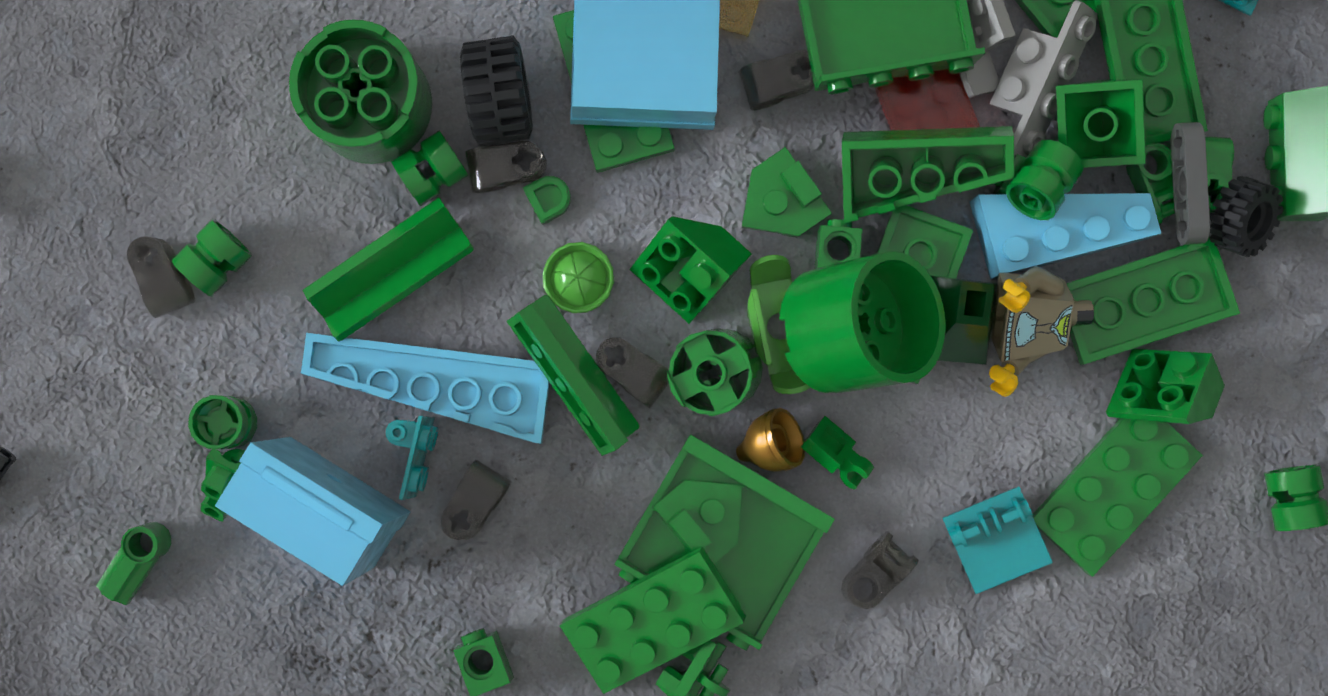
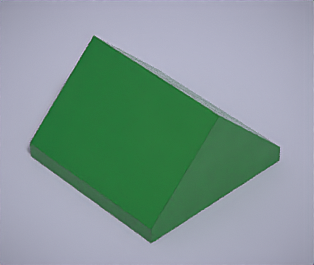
M1143 79L1098 80L1056 86L1058 142L1076 152L1082 160L1084 168L1146 164Z

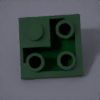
M931 276L943 302L946 324L944 345L938 361L986 365L997 283Z

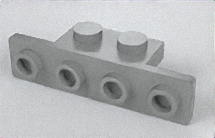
M967 0L976 49L985 47L986 52L974 64L972 70L959 73L969 98L995 92L999 84V78L989 51L1016 36L1003 0Z
M1077 0L1073 2L1057 38L1023 28L990 101V104L995 108L1022 117L1014 133V157L1016 154H1019L1026 158L1034 145L1044 140L1052 118L1057 115L1056 86L1068 84L1069 80L1074 77L1078 70L1079 58L1087 41L1091 39L1095 32L1098 18L1097 13L1084 2Z

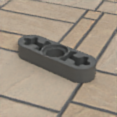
M1200 122L1176 123L1171 133L1176 235L1182 245L1204 244L1207 242L1210 234L1205 132Z

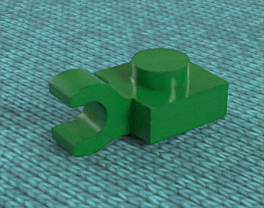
M826 416L816 424L801 445L805 452L830 473L839 469L842 482L853 490L874 469L873 464L867 458L860 456L852 449L856 441Z

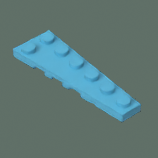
M306 333L301 374L526 441L542 444L550 382L535 361L345 338L338 342L333 336Z

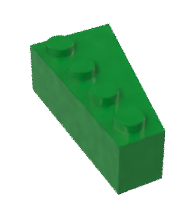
M1012 126L844 132L842 138L844 224L859 220L860 217L890 212L897 207L916 202L923 203L935 200L937 197L957 191L960 193L1014 178V133Z

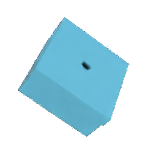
M574 0L570 124L713 130L717 113L720 0Z
M292 437L250 442L239 460L241 464L215 504V507L342 586L375 567L394 534L401 529L411 513L408 509Z

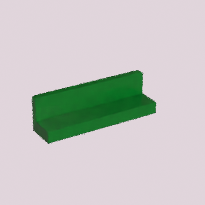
M438 197L303 289V292L311 305L325 319L333 337L340 342L470 254L474 247L456 219Z
M543 295L507 320L508 325L601 456L616 451L628 442L627 437L639 429V423L550 297Z

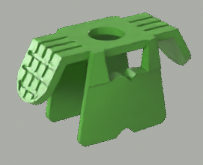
M768 255L756 260L749 270L752 289L747 305L748 318L755 352L768 367L773 389L781 394H796L810 387L796 375L785 356V353L790 351L787 338L775 339L769 334L767 329L769 319L775 314H780L784 295L792 283L791 267L786 257Z

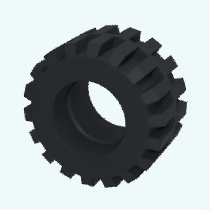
M514 36L464 42L460 53L462 85L471 132L478 145L481 147L530 140L533 130L532 112L525 65L519 42Z

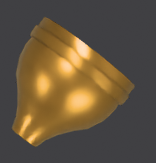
M772 409L751 423L743 442L736 448V455L740 461L753 463L764 470L773 472L791 470L801 465L805 458V451L801 448L804 437L797 421L786 409Z

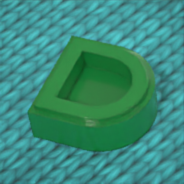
M545 176L523 187L542 225L563 215L570 206V190L567 184L558 177Z

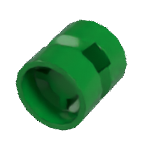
M440 130L420 142V150L418 152L409 149L391 161L403 183L420 206L440 194V186L443 184L451 187L469 175ZM426 161L436 174L427 180L419 169V166Z
M1039 141L1026 157L1023 167L1018 169L1014 178H1012L1007 186L1006 195L1008 200L1019 212L1030 218L1050 220L1056 215L1065 201L1064 194L1072 190L1084 169L1082 160L1070 147L1058 141Z
M213 218L196 234L198 242L195 245L187 243L172 259L174 266L193 285L210 297L228 281L226 275L228 271L237 272L252 256L243 243Z
M210 395L202 398L193 406L189 414L188 428L193 439L203 447L208 449H236L246 445L253 438L257 429V416L254 408L247 401L239 397Z
M1303 465L1264 472L1268 496L1276 499V503L1271 506L1275 531L1303 530L1328 525V503L1326 499L1319 497V492L1324 489L1320 465Z

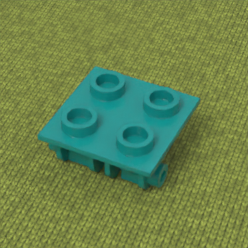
M418 416L417 422L394 420L386 428V438L390 443L410 448L399 495L400 500L414 498L417 496L418 491H424L429 475V467L424 466L427 450H434L439 431L438 427L433 426L435 417Z
M1019 486L942 518L975 594L1053 563L1034 521L1029 504L1025 500Z

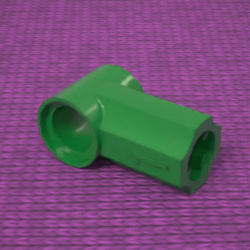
M149 522L129 529L122 537L121 548L96 585L101 594L111 601L119 602L123 605L130 604L158 559L169 551L171 546L169 530L157 522ZM142 533L148 534L153 541V548L150 553L145 551L140 544Z

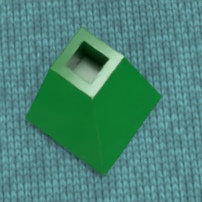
M671 216L629 270L690 324L736 274L752 253L722 226Z
M1132 349L1107 407L1106 414L1108 417L1192 424L1213 418L1225 384L1212 353Z

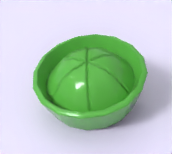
M584 242L568 243L556 249L547 259L542 273L543 287L552 302L560 309L571 313H586L601 306L609 297L614 284L613 267L607 255L596 246Z

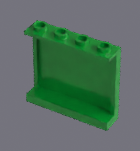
M798 0L815 91L828 89V94H840L852 90L855 84L867 82L870 88L881 87L893 83V78L907 75L910 81L922 80L933 76V71L949 69L950 74L962 73L972 70L974 64L986 53L985 47L976 49L967 0Z
M690 434L614 565L621 568L618 574L621 578L629 583H633L690 553L652 508L654 504L682 480L743 485L738 544L716 562L714 566L746 615L744 623L729 630L726 639L746 651L750 645L760 650L762 647L761 641L823 533L829 531L835 519Z

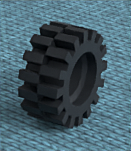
M1238 176L1237 180L1232 179L1228 182L1229 188H1222L1219 192L1222 198L1220 200L1215 199L1212 205L1217 208L1215 212L1210 213V220L1213 223L1210 225V233L1212 235L1209 238L1219 248L1244 257L1256 256L1259 249L1263 251L1267 247L1266 240L1273 239L1275 235L1272 232L1274 226L1279 227L1280 220L1277 219V215L1283 213V207L1279 206L1283 201V197L1279 195L1280 190L1274 187V185L1249 177Z

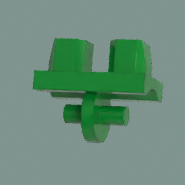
M212 448L206 457V477L201 483V491L206 495L201 503L202 513L218 521H224L228 514L215 507V504L241 464L239 460L245 450L231 449L222 455L220 451Z
M711 639L682 654L692 661L686 673L683 674L674 667L667 666L656 681V685L667 696H698L703 686L704 688L699 696H714L715 693L719 696H727L730 689L721 682L729 669L718 663L710 676L727 646L716 639Z

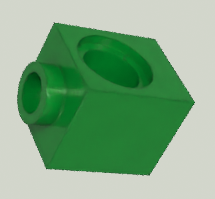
M838 219L828 220V226L821 225L817 230L814 269L860 258L862 228H852V222L844 224V220ZM832 240L843 241L848 247L847 258L844 260L833 259L827 250L828 242Z
M481 628L461 637L463 644L458 645L453 652L470 696H478L511 683L514 675L497 631L486 634L485 629ZM476 650L489 652L493 658L492 668L488 670L478 669L472 661L473 652Z

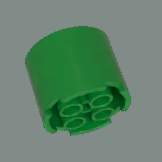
M343 20L323 27V31L314 36L301 52H297L292 63L289 76V92L296 114L312 133L333 151L346 159L365 164L388 162L412 149L424 135L432 113V94L428 80L407 47L385 27L365 20ZM359 82H363L367 89L360 90L359 97H355L351 90L358 89Z
M897 251L882 252L802 273L787 289L781 304L779 317L780 321H785L786 338L790 350L785 353V356L791 368L806 385L822 393H843L917 381L926 376L936 365L945 340V312L934 280L917 260Z

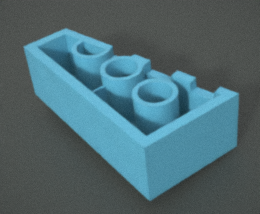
M1151 193L1064 194L1065 201L1056 215L1050 220H1037L1022 214L1013 207L1006 194H978L969 203L990 280L998 278L999 273L1014 274L1029 270L1035 266H1046L1147 240L1161 234Z

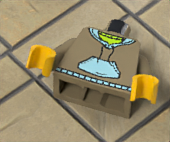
M1037 266L1029 269L1024 274L999 273L991 339L1002 364L1001 366L994 365L989 370V376L994 380L990 385L991 390L1003 397L1011 395L1018 385L1017 376L1030 363L1051 352L1064 350L1068 346L1071 326L1090 325L1093 323L1094 309L1090 300L1074 301L1065 280Z

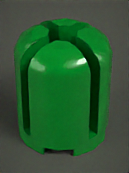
M718 328L691 334L676 346V350L670 359L667 378L671 392L681 406L687 407L696 413L715 416L729 412L749 400L757 390L762 376L763 366L761 358L759 356L750 358L748 351L754 348L753 343L749 338L735 330ZM712 365H719L722 370V374L718 375L721 377L720 380L711 378L703 382L700 379L699 375L712 369Z

